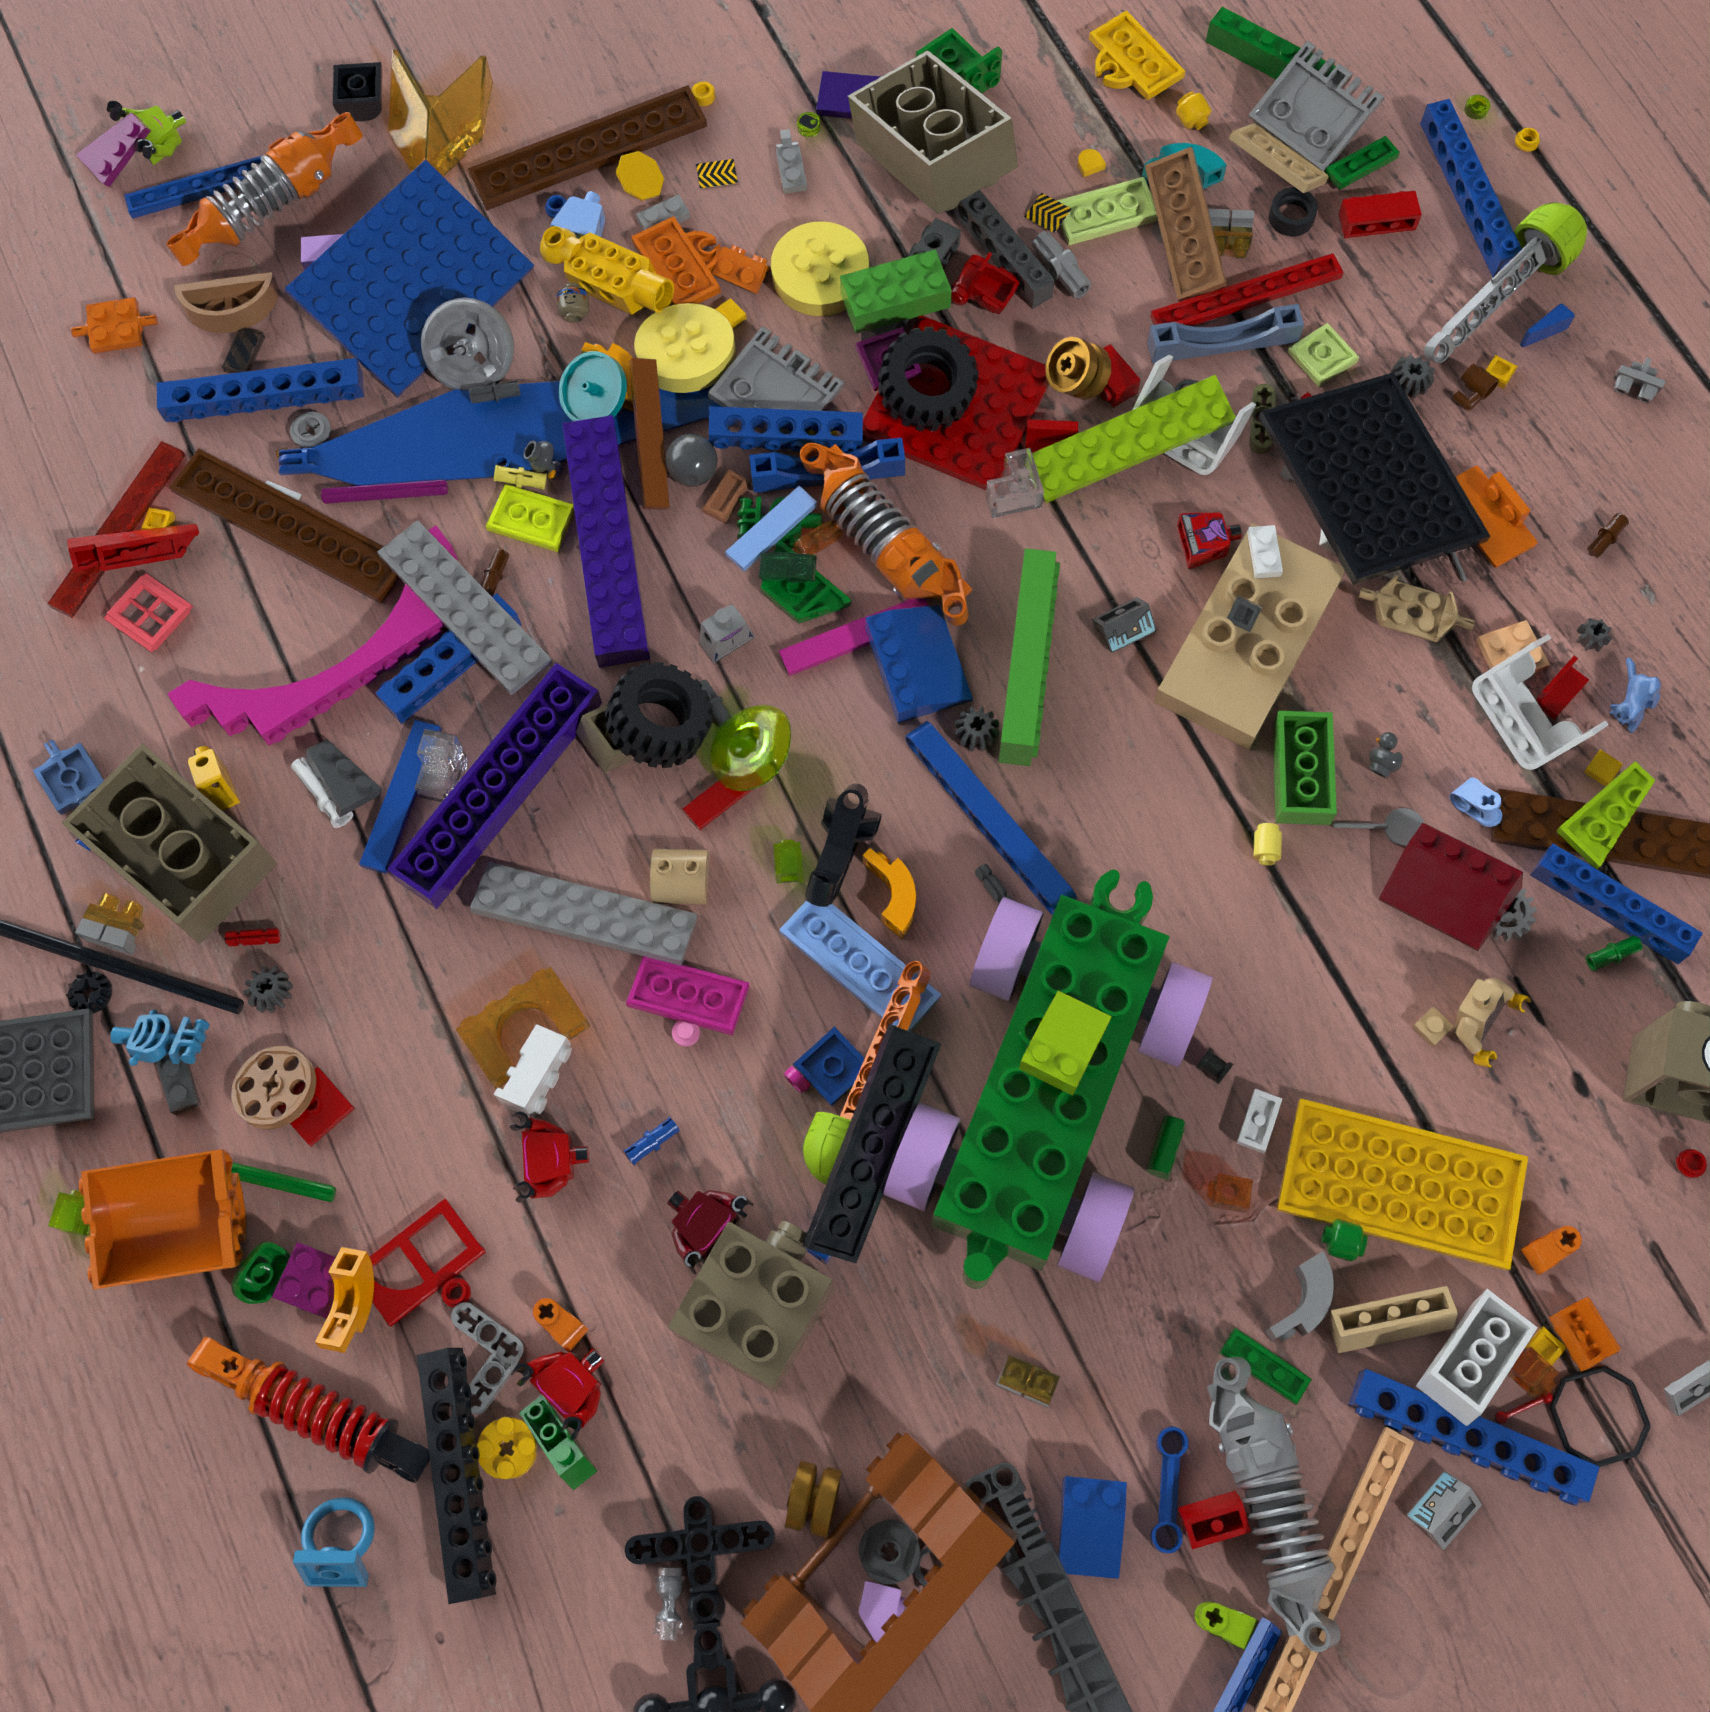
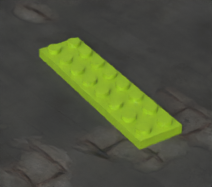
M1215 374L1026 456V460L1045 503H1048L1231 425L1236 417Z

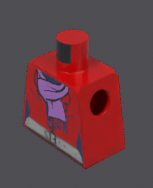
M1220 512L1182 513L1178 519L1177 530L1188 569L1224 558L1228 554L1230 541L1242 538L1240 525L1226 526L1223 514Z

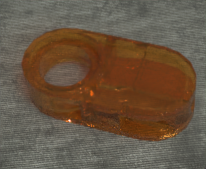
M828 521L800 537L794 543L793 549L803 559L810 558L839 540L843 532L835 521Z

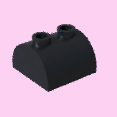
M381 62L333 66L332 104L339 115L350 112L353 119L359 122L370 121L380 115L382 111L383 80Z

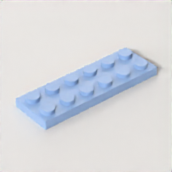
M805 901L780 928V934L882 1019L893 992L899 986L897 983L906 965L833 904L827 907H820ZM914 973L912 980H915L919 975ZM927 984L924 993H920V1003L908 1028L910 1032L941 998L942 994L930 984ZM910 995L903 998L901 1005H904L909 1000ZM899 1019L894 1021L892 1025L897 1026Z

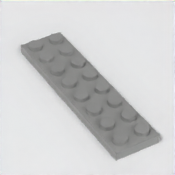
M418 520L377 552L379 557L511 695L552 663L549 655Z
M491 862L486 867L470 906L471 913L680 966H682L698 920L696 913Z

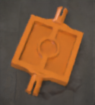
M135 297L86 305V325L71 327V333L74 338L88 335L90 349L93 353L143 346L142 332L144 326L158 325V319L156 314L141 317L138 301Z

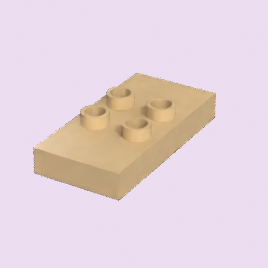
M1252 523V524L1250 525V527H1257V526H1258V525H1256V524H1254V523ZM1246 532L1159 686L1154 703L1250 750L1341 583L1345 570L1343 566L1277 535L1283 569L1281 577L1255 578ZM1237 596H1241L1263 607L1251 632L1234 625L1227 619Z

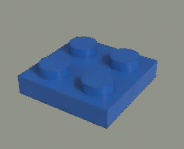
M834 1026L793 1063V1067L806 1078L810 1085L832 1107L852 1089L865 1058Z

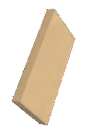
M1257 123L1232 131L1228 138L1302 193L1324 185L1329 178L1328 174Z

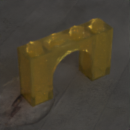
M552 967L538 970L531 976V980L523 985L518 984L508 991V995L500 1000L496 999L489 1002L484 1007V1011L476 1016H468L456 1028V1031L495 1089L508 1082L510 1077L507 1076V1071L511 1066L515 1067L501 1042L503 1026L514 1013L524 1009H537L546 1013L553 1020L561 1034L567 1037L569 1041L591 1027Z

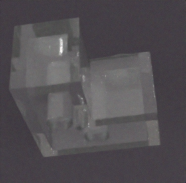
M1027 448L1005 453L1004 472L1006 477L987 481L986 499L992 518L1042 507L1044 491L1031 449Z
M424 729L417 755L423 764L415 789L420 798L442 802L459 782L461 772L466 770L468 757L456 735Z

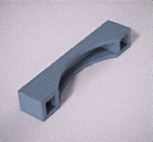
M1299 304L1274 307L1251 319L1219 327H1192L1177 322L1150 326L1147 345L1152 364L1168 355L1173 356L1172 361L1297 343L1300 339L1304 322Z

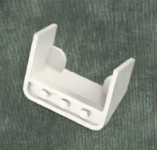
M1168 355L1155 363L1132 410L1175 392L1173 386L1163 380L1173 356ZM1251 402L1242 408L1233 424L1167 451L1164 454L1198 474H1210L1219 466L1239 438L1256 404Z
M1549 634L1480 675L1474 680L1472 685L1473 694L1518 763L1523 768L1529 770L1542 766L1608 726L1605 720L1585 733H1582L1575 723L1567 720L1552 726L1523 682L1530 678L1536 669L1535 661L1529 652L1550 640Z

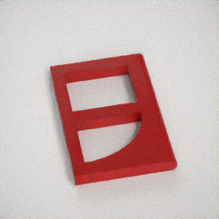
M446 1198L370 1256L372 1266L374 1267L400 1247L424 1282L410 1289L397 1290L382 1286L374 1280L372 1303L383 1316L387 1325L392 1327L442 1288L448 1280L456 1277L486 1253L485 1248L479 1244ZM442 1214L467 1249L434 1273L410 1238Z

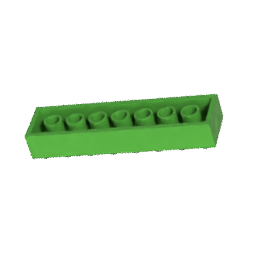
M1027 548L1024 551L998 763L1030 766L1032 757L1037 758L1055 614L1054 608L1058 588L1057 582L1060 571V562H1055L1056 552Z

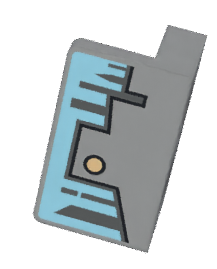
M1444 1471L1407 1513V1517L1425 1530L1436 1546L1445 1550L1482 1504L1469 1486Z

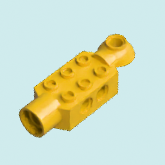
M553 226L544 232L540 242L542 258L552 264L564 263V273L569 282L579 284V287L584 288L588 295L631 315L643 307L656 313H661L663 308L668 307L674 294V284L672 280L656 273L649 258L591 232L579 239L576 234L567 228Z

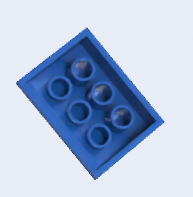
M940 605L894 609L865 618V630L897 723L973 701Z

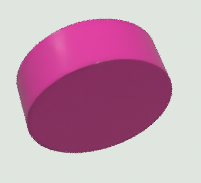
M791 1066L784 1072L786 1080L798 1092L805 1093L811 1087L806 1078L794 1067Z

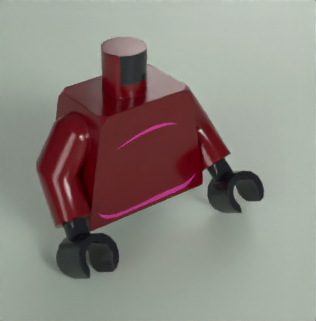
M708 1190L704 1193L697 1191L690 1200L680 1191H676L668 1200L667 1204L678 1213L672 1220L674 1226L672 1238L676 1251L693 1274L697 1273L694 1269L697 1263H705L706 1258L712 1251L728 1221L736 1224L740 1219L738 1214L743 1218L747 1217V1214L743 1212V1208L748 1204L754 1205L748 1198L743 1195L736 1196L729 1192Z

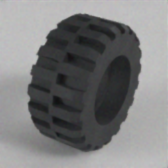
M925 327L924 331H920V328L911 329L909 336L907 333L898 336L897 342H892L889 346L878 375L879 396L883 397L882 404L885 409H891L890 415L895 420L898 417L903 420L902 425L909 427L910 424L916 426L915 430L923 431L924 427L929 428L930 432L938 431L940 425L945 429L951 426L953 421L957 422L964 412L967 411L976 392V382L979 378L978 370L975 369L977 364L973 355L969 356L970 348L966 344L961 345L959 343L960 338L955 334L951 337L947 335L946 330L940 329L937 332L933 331V327ZM919 363L934 365L947 376L950 390L938 396L921 394L909 384L905 370Z
M654 662L653 665L644 663L640 664L638 668L632 667L618 680L607 704L608 707L605 711L606 728L609 734H613L611 737L612 741L616 746H621L623 754L626 756L631 755L634 757L633 761L639 764L645 762L648 763L649 767L656 768L657 765H662V768H670L674 763L675 765L685 763L687 759H691L700 749L712 725L713 706L709 702L710 697L707 691L701 689L703 685L698 679H692L690 677L691 673L686 670L684 672L678 670V666L672 664L664 666L662 662ZM643 703L661 705L675 715L680 726L663 727L654 724L643 715L638 705Z

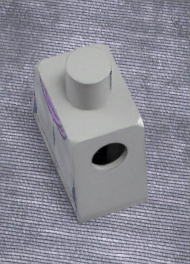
M731 604L717 610L714 615L701 623L699 644L714 664L754 639L755 636L735 606Z

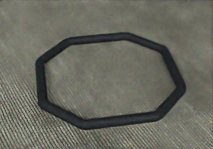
M1598 1366L1564 1376L1560 1379L1553 1395V1400L1549 1404V1409L1564 1449L1569 1454L1599 1467L1636 1457L1640 1453L1650 1430V1421L1633 1381L1606 1366ZM1605 1372L1629 1385L1644 1427L1633 1451L1594 1461L1570 1447L1555 1406L1566 1382Z

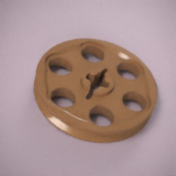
M272 1046L265 1048L251 1056L236 1074L231 1092L234 1109L242 1119L256 1128L276 1129L283 1127L297 1119L309 1106L316 1089V1073L311 1062L301 1052L292 1047ZM268 1058H273L272 1066L267 1070H262L263 1062ZM299 1059L297 1068L293 1071H287L289 1062ZM249 1080H254L253 1088L248 1092H243L244 1084ZM305 1082L304 1091L294 1095L295 1086ZM260 1103L259 1112L256 1115L249 1116L251 1106ZM283 1104L286 1105L285 1113L280 1117H275L274 1112L276 1108Z

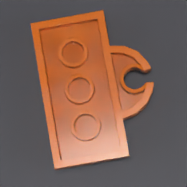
M673 216L631 236L632 243L639 254L650 259L656 273L672 280L674 284L672 305L684 303L699 304L721 293L720 286L712 275L721 252V245H716L709 252L702 250L705 246H714L716 244V237L705 231L685 233Z

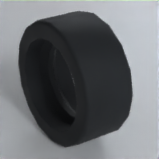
M1296 187L1285 188L1279 191L1272 200L1268 216L1271 226L1280 234L1290 237L1301 236L1307 233L1313 226L1318 210L1317 201L1310 192L1302 193ZM1286 204L1298 205L1306 211L1307 217L1300 220L1288 219L1281 214L1279 207Z

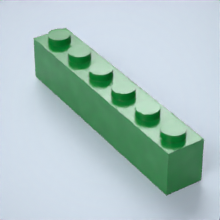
M1221 7L1209 22L1206 43L1274 79L1280 76L1301 49L1297 45L1224 7ZM1321 59L1314 69L1319 71L1326 61ZM1335 65L1332 67V69L1329 71V73H1328L1325 77H1328V76L1330 75V73H1331V72L1334 70V68L1336 67Z

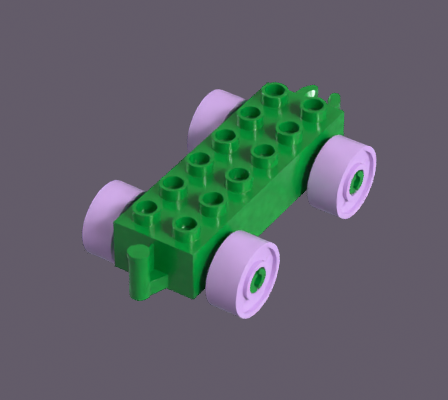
M1115 869L1103 874L1095 884L1091 906L1061 894L1042 943L1035 940L1044 914L1042 911L1003 897L991 921L976 960L969 986L1010 1002L1021 975L1028 977L960 1149L956 1150L952 1146L961 1118L920 1102L905 1131L884 1189L885 1196L925 1212L937 1185L944 1186L933 1214L932 1226L966 1240L963 1280L972 1289L984 1287L993 1271L1007 1257L1042 1271L1048 1260L1057 1233L1067 1236L1057 1263L1058 1267L1097 1283L1100 1282L1125 1221L1135 1188L1096 1172H1092L1081 1200L1072 1196L1137 1022L1141 1021L1147 1024L1137 1052L1178 1068L1196 1028L1213 979L1209 975L1171 962L1161 989L1152 985L1170 936L1142 925L1150 912L1153 901L1151 885L1147 881H1141L1138 884L1134 894L1135 904L1132 908L1124 911L1114 908L1109 900V895L1116 889L1120 878V873ZM1057 991L1111 1016V1020L1073 1096L1019 1069L1021 1060Z

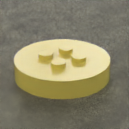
M810 222L793 228L779 240L771 257L772 282L777 295L790 308L812 316H828L846 310L841 296L840 276L869 268V256L862 240L850 229L832 222Z
M676 304L663 308L660 313L655 312L642 323L636 333L634 342L636 358L656 359L659 388L676 393L695 392L716 384L736 357V346L731 324L720 312L701 304Z

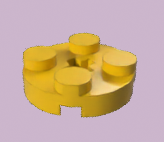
M503 1417L487 1425L479 1436L477 1444L480 1453L479 1464L487 1474L494 1478L509 1480L521 1477L530 1470L536 1460L537 1440L526 1423L519 1419ZM513 1441V1455L505 1454L502 1456L500 1454L502 1442L508 1443Z

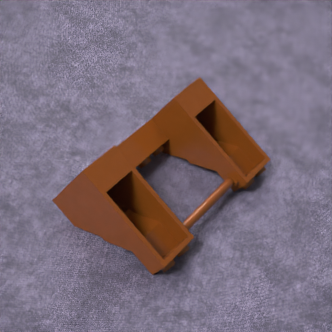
M909 1431L905 1432L903 1436L898 1432L886 1445L890 1451L885 1457L881 1459L877 1456L866 1468L870 1473L865 1479L869 1483L867 1487L869 1491H867L796 1574L792 1573L791 1576L787 1572L782 1574L781 1577L775 1574L763 1587L767 1593L762 1599L758 1601L754 1598L742 1611L746 1617L742 1620L741 1624L768 1650L811 1712H871L1016 1542L1018 1534ZM884 1497L943 1565L940 1568L935 1564L923 1578L927 1582L920 1592L914 1588L902 1602L906 1609L901 1615L897 1617L893 1613L881 1627L885 1632L877 1642L872 1638L863 1648L804 1588L806 1587L805 1582L874 1502Z

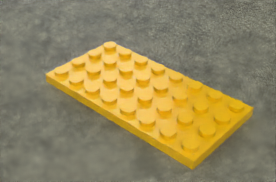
M1300 1098L1297 1104L1276 1211L1332 1225L1336 1219H1342L1361 1225L1364 1234L1508 1271L1511 1268L1528 1156Z

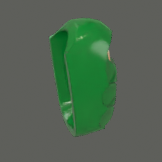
M261 1242L238 1267L231 1284L233 1295L238 1300L247 1304L267 1302L275 1292L290 1259V1254L272 1242Z

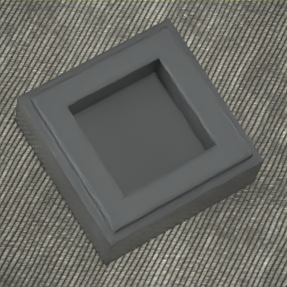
M1237 596L1227 619L1234 625L1251 632L1263 607L1241 596Z

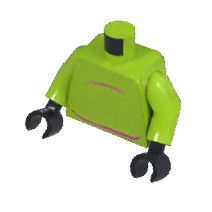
M112 100L108 102L106 110L110 112L109 116L112 120L118 121L120 117L123 119L130 113H133L151 130L145 139L138 140L137 151L139 153L143 152V156L149 159L153 165L157 164L164 157H171L177 146L181 144L182 140L176 129L184 125L186 120L179 110L166 116L159 106L134 110L123 108L117 101Z

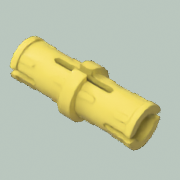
M496 465L494 481L516 484L518 488L527 486L545 490L547 474L525 471L523 467L514 469Z

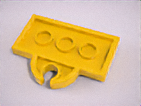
M1127 10L1089 33V40L1100 51L1095 60L1096 77H1101L1105 70H1112L1114 72L1103 78V85L1107 87L1124 89L1133 85L1148 101L1185 76V70Z

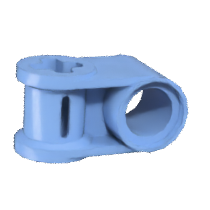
M1474 777L1469 778L1449 796L1452 804L1459 811L1466 813L1485 827L1496 826L1502 820V812L1499 809L1501 806L1500 795Z

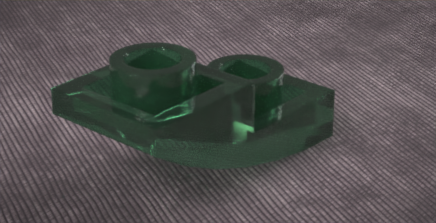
M761 553L759 579L762 581L788 580L790 583L815 582L817 556L801 553Z

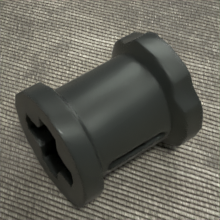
M1210 1047L1195 1068L1198 1070L1203 1069L1215 1078V1083L1219 1085L1234 1064L1231 1062L1226 1063L1214 1054V1049Z

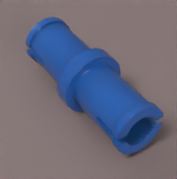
M668 1117L650 1132L648 1130L645 1131L641 1139L623 1150V1152L634 1166L653 1150L657 1152L661 1149L660 1145L676 1133H679L680 1130L671 1117Z

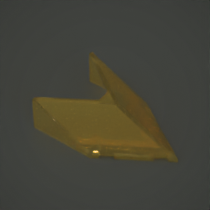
M392 50L388 132L397 145L410 172L426 159L444 177L466 156L465 152L473 144L477 145L482 141L493 86L486 56L481 55L439 96L422 94L398 50Z

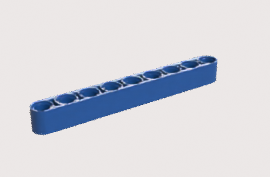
M925 721L905 736L910 749L1050 914H1054L1061 894L1077 900L1076 893L930 722Z

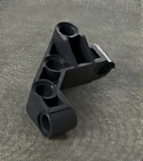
M854 783L849 785L840 794L838 799L829 798L826 802L821 825L828 833L817 866L810 875L805 893V900L810 904L827 907L833 903L840 892L858 843L873 840L878 831L882 814L867 809L869 802L868 792L861 784ZM849 793H854L858 796V804H854L849 800Z

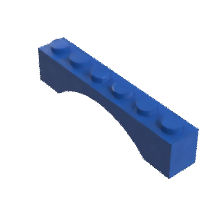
M902 437L876 440L865 447L846 453L858 458L863 471L869 476V480L905 476V454ZM777 452L749 455L754 493L791 489L798 486L824 485V475L807 472L800 457L783 455ZM818 457L809 458L808 461L813 462L817 460Z

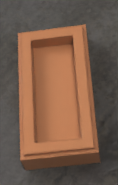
M728 469L702 508L703 513L726 523L750 486V479Z

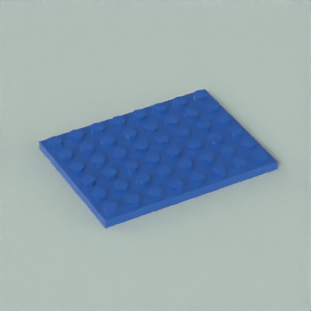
M425 159L286 286L285 292L398 398L428 369L422 355L421 335L426 320L438 306L452 299L473 298L494 307L534 268V264ZM469 323L468 326H467L466 332H467L470 328H472V327L474 326V324ZM452 344V345L446 347V349L448 350V349H449L450 347H452L454 344Z

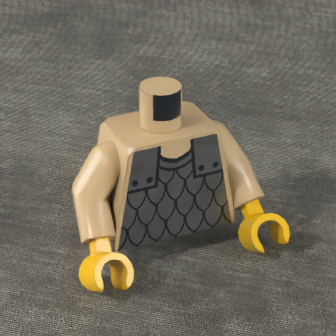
M1489 978L1485 981L1481 979L1476 980L1458 1010L1454 1033L1457 1034V1037L1474 1054V1063L1490 1068L1489 1059L1496 1060L1497 1055L1495 1051L1482 1049L1483 1045L1481 1043L1506 1001L1509 1008L1520 1012H1525L1521 1007L1523 1001L1531 1002L1530 997L1516 993L1514 989L1498 978Z

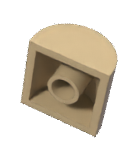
M653 849L650 869L652 903L707 905L709 850Z

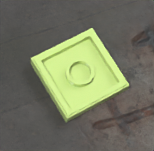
M1328 323L1290 346L1287 351L1318 387L1350 368L1359 360V356Z

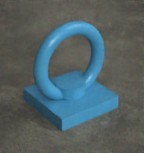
M339 1497L322 1503L311 1512L304 1523L301 1533L303 1550H295L293 1564L306 1586L367 1587L369 1574L361 1557L369 1549L375 1532L374 1518L370 1510L356 1499ZM337 1510H348L360 1518L362 1535L352 1550L346 1551L339 1547H325L319 1551L316 1548L313 1539L314 1531L320 1520L327 1514Z

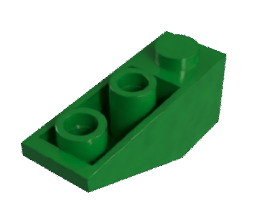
M540 1395L519 1412L558 1475L573 1491L598 1471L577 1439H570L572 1432L569 1428L561 1432L564 1421L543 1395Z

